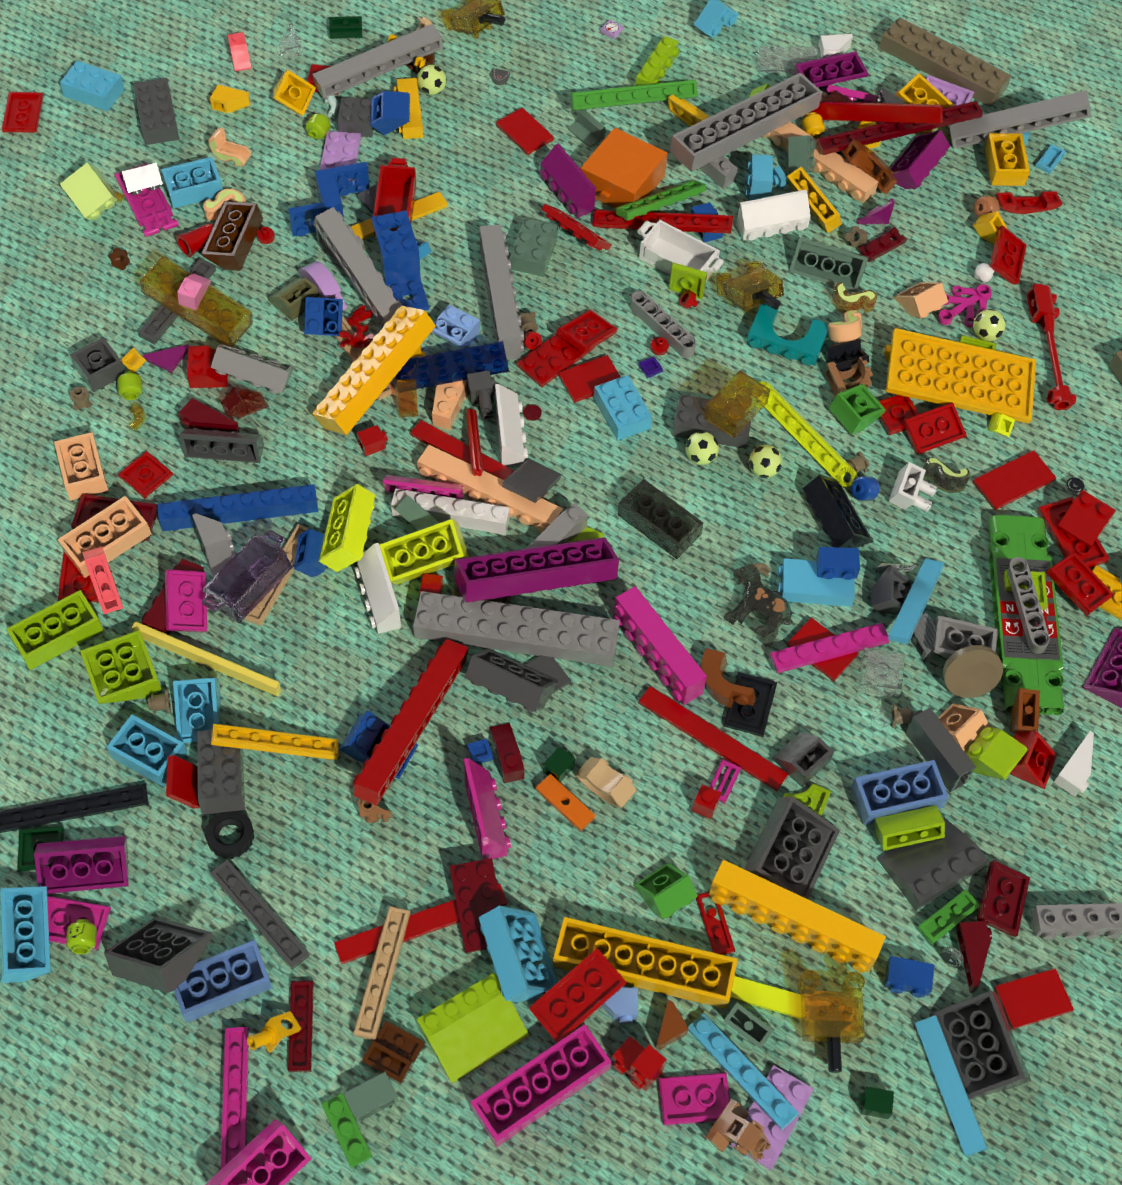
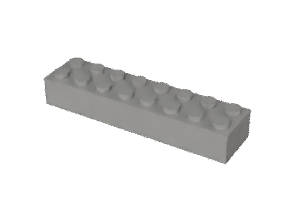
M501 224L480 226V253L499 361L521 359V352H524L523 329L521 330L519 327L521 326V316L517 313L519 312L518 301H515L516 288L512 285L514 284L513 273L509 271L511 270V261L507 257L509 256L508 245L504 243L506 242L505 231L502 232Z

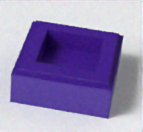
M654 356L638 363L646 378L663 372V368Z

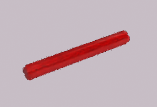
M468 409L466 420L472 474L474 476H481L483 466L477 412L475 409Z

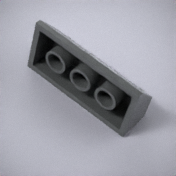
M195 428L185 429L179 435L185 457L252 463L261 462L264 442L260 434L210 431Z
M489 648L472 655L465 678L470 680L473 685L483 686L490 693L500 694L506 697L507 701L523 705L524 709L531 712H536L544 707L559 682Z

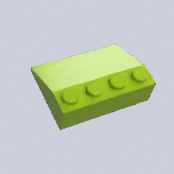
M495 972L416 1019L417 1027L452 1084L530 1036L513 1003L506 1001L503 997L501 985Z

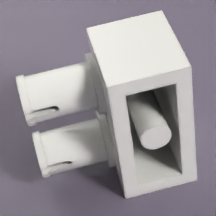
M908 462L898 473L889 502L903 509L913 505L924 512H928L932 501L919 496L918 492L921 491L932 497L936 492L937 486L923 480L925 469Z

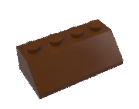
M224 202L202 251V256L224 270L241 271L263 221V216L257 203Z

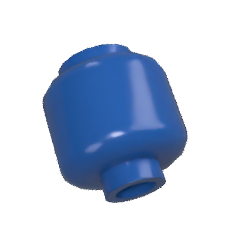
M870 476L857 477L851 485L852 495L859 501L874 500L880 492L879 482Z

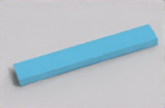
M925 558L891 628L888 640L904 644L909 643L942 573L944 562Z
M935 1015L916 1022V1028L965 1156L987 1150L988 1147L937 1016Z

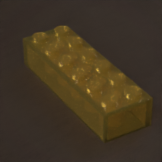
M162 256L140 279L141 293L222 344L233 347L253 324L252 312L210 285L197 310L179 305L177 292L184 278L192 274Z

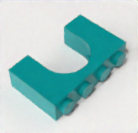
M762 302L748 333L746 344L756 349L767 350L771 354L782 355L789 360L801 361L804 365L815 366L828 335L829 323L813 319L808 333L803 338L795 341L785 340L779 337L773 330L779 309L775 310Z

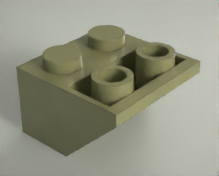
M306 277L298 278L270 296L268 301L293 321L305 312L306 297L319 298L318 288Z

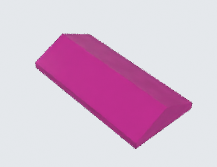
M387 475L383 479V485L389 493H394L395 488L463 500V485Z

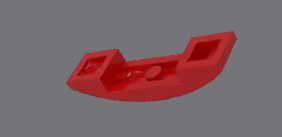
M1057 191L1041 192L1036 197H1014L1012 192L996 193L995 195L1003 210L1015 214L1048 211L1062 206Z

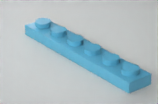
M705 1013L688 1026L689 1032L781 1131L799 1115V1112Z

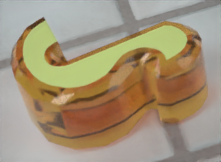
M842 282L836 284L832 295L834 307L843 314L850 310L859 311L861 308L866 313L871 312L875 308L877 294L872 290L847 295Z

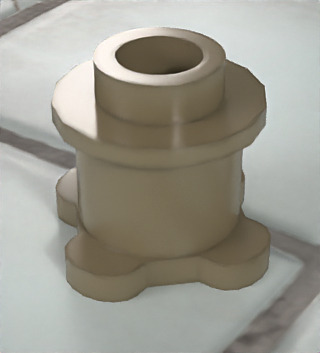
M853 226L852 230L846 233L845 239L851 242L852 247L863 246L867 242L868 235L865 230L859 229L858 226Z
M534 311L519 314L521 316L520 329H523L524 334L528 331L536 332L538 330L535 319L536 313Z
M75 387L70 391L69 396L74 402L73 409L79 410L80 408L91 407L92 404L89 402L90 394L85 387Z
M861 451L856 453V457L846 459V462L857 472V475L860 471L867 472V467L870 466L869 461L863 456Z
M168 689L165 690V694L154 695V693H151V697L148 698V708L153 710L154 714L156 711L167 710L168 714L171 713Z
M893 704L891 709L892 728H896V724H906L908 727V724L913 719L914 710H911L910 706L897 708V704Z

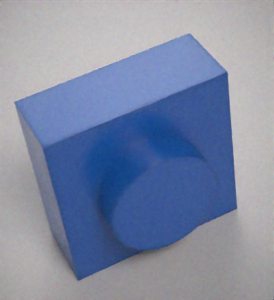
M487 738L467 744L470 758L475 763L481 764L493 760V754Z

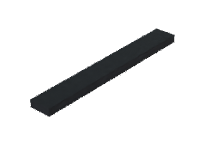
M144 783L0 811V833L149 805L147 785Z

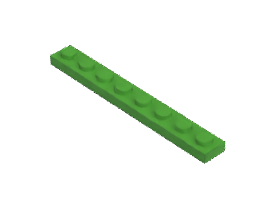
M696 80L575 92L570 93L572 111L668 101V97L671 95H675L679 99L698 97Z

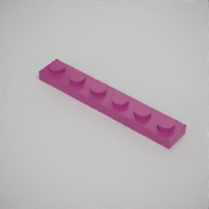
M883 623L771 652L770 659L776 673H781L889 643L890 640H888V634Z
M249 1027L225 1028L221 1169L246 1147L249 1062L247 1038L249 1037Z

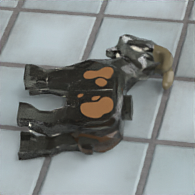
M764 563L749 564L733 572V576L738 580L737 585L744 582L746 586L741 602L734 610L728 611L724 615V619L732 625L737 620L742 624L747 616L752 613L759 619L766 621L765 625L758 626L755 629V633L761 636L759 640L761 643L771 648L778 635L779 627L782 624H792V611L788 601L783 598L780 592L772 591L763 586L760 574L768 578V573L771 572L770 567Z

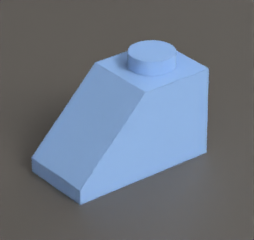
M622 987L601 1007L614 1020H619L622 1024L632 1023L638 1017V988Z

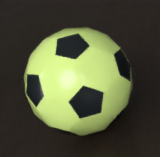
M426 65L417 75L418 86L425 94L437 95L446 86V75L439 66Z
M993 309L981 311L973 322V330L976 336L984 341L997 340L1002 336L1006 327L1004 316Z
M705 431L696 432L687 440L686 454L693 463L707 465L717 457L719 444L711 433Z
M761 445L750 454L749 467L760 478L774 477L782 467V456L775 447Z

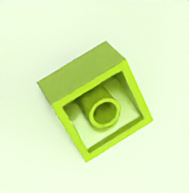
M985 727L965 753L976 766L973 771L974 773L1005 780L1028 749L1003 730Z

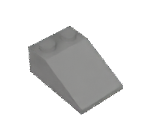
M938 616L934 652L946 659H949L956 651L972 645L986 646L996 652L998 629Z

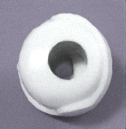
M981 263L975 270L974 278L984 283L989 282L993 277L994 270L990 265Z

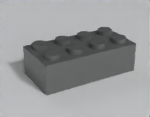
M163 78L133 83L145 145L180 140L168 79Z
M680 394L672 436L689 439L692 434L705 431L711 433L717 439L718 444L746 449L754 407Z
M212 730L197 731L198 802L202 815L245 810L243 749L211 745Z

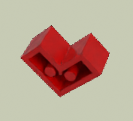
M631 1036L625 1040L612 1055L611 1062L614 1063L612 1067L619 1074L623 1075L625 1073L631 1078L630 1083L638 1090L642 1088L645 1091L649 1089L664 1071L667 1061L650 1044L644 1048Z

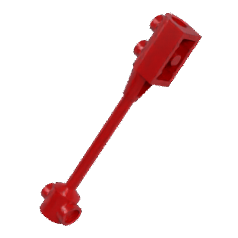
M1034 283L1026 294L1031 322L1040 323L1046 334L1056 387L1048 391L1047 402L1054 404L1056 410H1068L1076 403L1077 397L1076 394H1071L1069 386L1063 385L1054 338L1055 319L1058 318L1060 312L1059 308L1054 307L1057 295L1051 293V288L1048 285Z

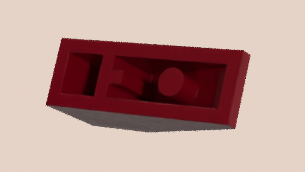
M193 398L178 413L180 424L185 429L197 428L201 430L235 431L240 433L238 422Z
M510 723L490 727L503 782L508 783L524 779L525 769Z
M986 920L963 922L956 928L970 993H974L979 987L992 940V932L987 927Z

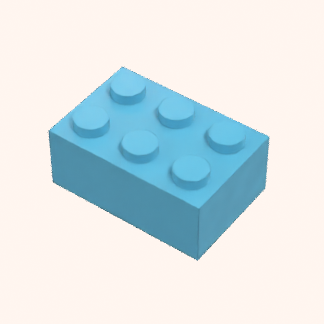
M80 61L75 62L60 82L64 97L105 111H109L124 91L121 75Z
M212 157L161 169L173 209L213 199L219 191L223 190L222 182Z
M629 375L595 386L594 400L617 441L651 429L652 415Z
M133 714L107 746L112 759L162 787L167 782L168 757L175 755L184 759L188 754L183 742Z

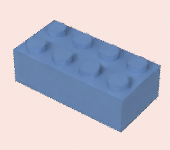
M935 760L855 777L851 786L864 826L875 823V818L934 805L938 809L944 808L949 799Z
M253 940L196 963L187 979L174 992L186 1023L270 990L273 987L256 941Z

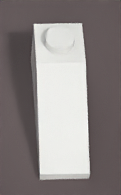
M1091 731L1054 781L1055 784L1076 797L1078 792L1083 794L1090 784L1087 780L1091 775L1094 733Z

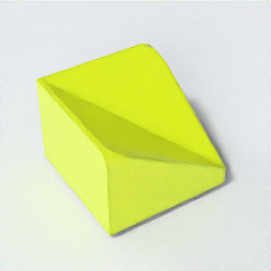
M994 413L988 425V431L1009 437L1015 419L1001 413Z

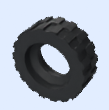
M241 811L216 813L208 821L209 823L205 828V838L210 850L216 856H221L224 859H234V857L242 856L252 846L254 829L250 819H248L246 814H242ZM227 825H235L241 832L240 838L233 844H225L219 838L221 829Z

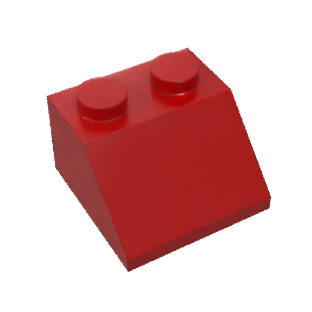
M189 346L187 378L190 388L228 387V374H219L215 372V369L211 368L216 352L215 349L209 346Z
M1082 490L1057 528L1091 548L1111 521L1116 510Z
M1016 731L1014 739L1023 744L1028 750L1010 774L1045 789L1057 754L1038 731Z

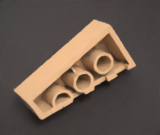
M446 352L441 353L432 411L433 426L451 430L469 392L467 374L477 373L475 361Z

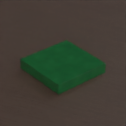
M64 827L19 830L17 871L36 870L34 852L37 844L64 841Z

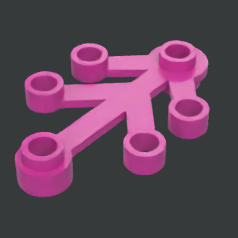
M980 284L975 289L954 286L952 289L954 296L946 294L948 303L944 305L949 303L959 305L952 310H941L938 316L939 323L949 325L955 316L967 309V317L964 324L967 327H973V323H969L968 320L974 322V303L979 301L980 309L977 315L981 311L987 310V300L992 296L991 288L986 284ZM962 294H964V295H971L970 298L959 297V296H961Z

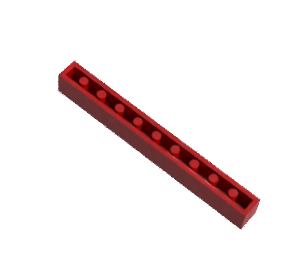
M446 639L443 645L438 646L434 659L431 658L427 664L426 672L420 674L417 686L411 688L408 700L403 701L399 714H395L392 718L391 727L389 730L385 729L380 744L374 746L372 757L370 760L366 759L361 774L355 776L352 783L355 797L378 806L467 660L469 647Z

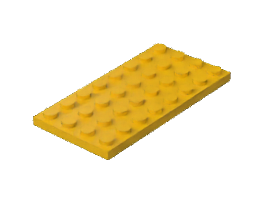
M894 328L886 392L942 405L953 402L955 408L991 416L994 413H1001L1015 419V421L1029 424L1032 420L1036 359Z

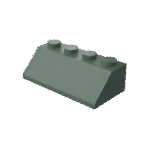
M800 237L789 272L834 286H839L843 283L845 289L857 292L869 257Z

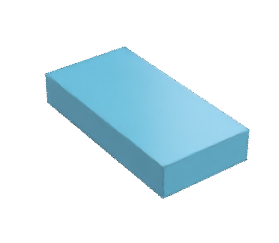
M1051 144L1035 167L1050 174L1063 158L1066 151Z

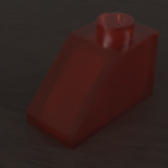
M233 387L221 401L225 413L230 417L242 418L269 407L262 393Z

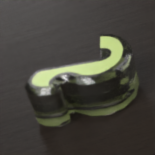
M934 457L927 458L923 469L926 470L924 479L934 480L935 485L940 490L948 493H958L966 489L971 474L967 468L958 470L955 473L938 458Z

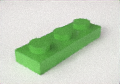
M965 889L919 925L917 930L932 946L978 910L980 904Z
M343 1093L322 1103L321 1105L350 1167L353 1168L372 1158V1154Z

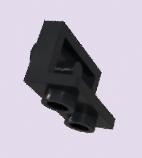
M859 338L826 347L827 363L834 362L839 371H844L853 364H857L859 357L863 361L867 360L869 363V355L861 349V340Z

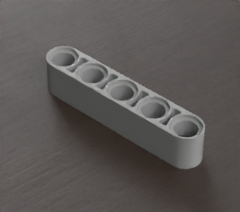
M642 291L634 292L631 296V311L659 337L665 338L669 346L683 358L692 357L695 353L696 339L646 293Z
M1016 557L1009 564L1008 578L1028 647L1033 653L1041 654L1046 650L1050 640L1028 563L1024 558ZM1013 567H1020L1022 571H1015ZM1018 585H1025L1028 589L1023 590ZM1024 603H1030L1033 607L1028 608L1024 606ZM1035 621L1038 623V626H1032L1029 622ZM1034 640H1042L1044 644L1038 645Z

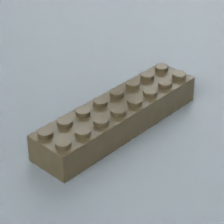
M900 17L886 30L881 38L879 49L930 76L973 91V98L989 107H992L1008 88L1012 75Z

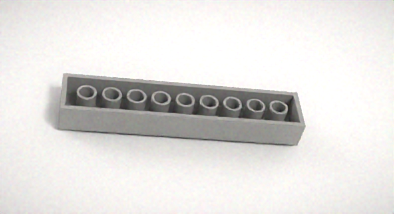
M800 72L672 135L669 151L692 172L819 108L823 92Z
M421 591L413 630L414 638L441 642L449 639L462 645L536 656H549L557 659L613 667L620 620L484 600L465 603L463 597Z

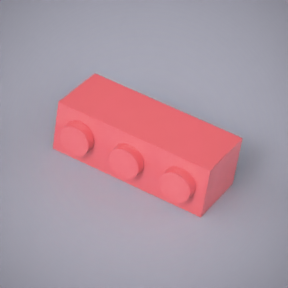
M103 546L83 552L84 560L103 614L122 609V601Z

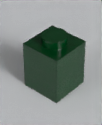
M558 747L543 764V772L547 776L551 774L561 783L575 767L574 755L570 751Z
M866 1086L863 1093H859L858 1107H861V1114L889 1119L893 1110L894 1091Z

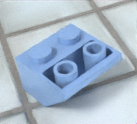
M449 304L435 320L434 324L436 327L432 331V333L460 347L469 346L480 333V320Z

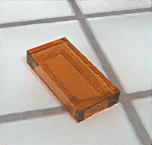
M416 379L397 380L399 416H418Z

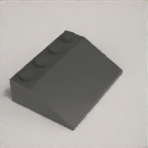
M794 797L778 798L744 870L808 899L840 830Z
M945 817L943 818L945 821V838L894 848L877 858L915 911L984 869L989 861L977 844Z
M154 917L104 952L112 976L169 993L176 990L187 979L213 935L210 931Z
M991 990L929 1014L930 1017L936 1015L969 1100L1031 1082L998 994Z

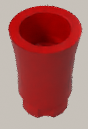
M208 223L187 233L177 235L176 239L180 250L188 258H191L205 247L213 225Z

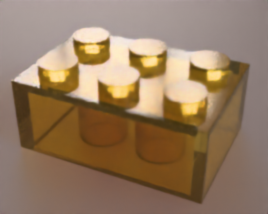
M739 370L706 404L704 419L735 438L768 403L770 389Z

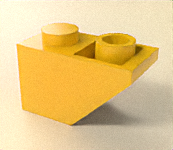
M218 84L210 97L212 110L230 113L251 104L249 92Z

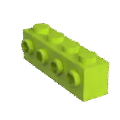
M663 36L637 75L635 86L659 84L668 68H671L673 60L679 55L678 40Z

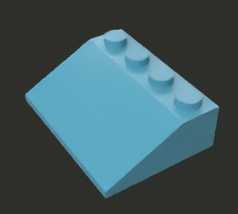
M498 906L479 917L481 932L485 936L488 945L487 950L494 963V972L499 979L501 993L506 1001L524 1002L537 1000L559 982L536 913Z

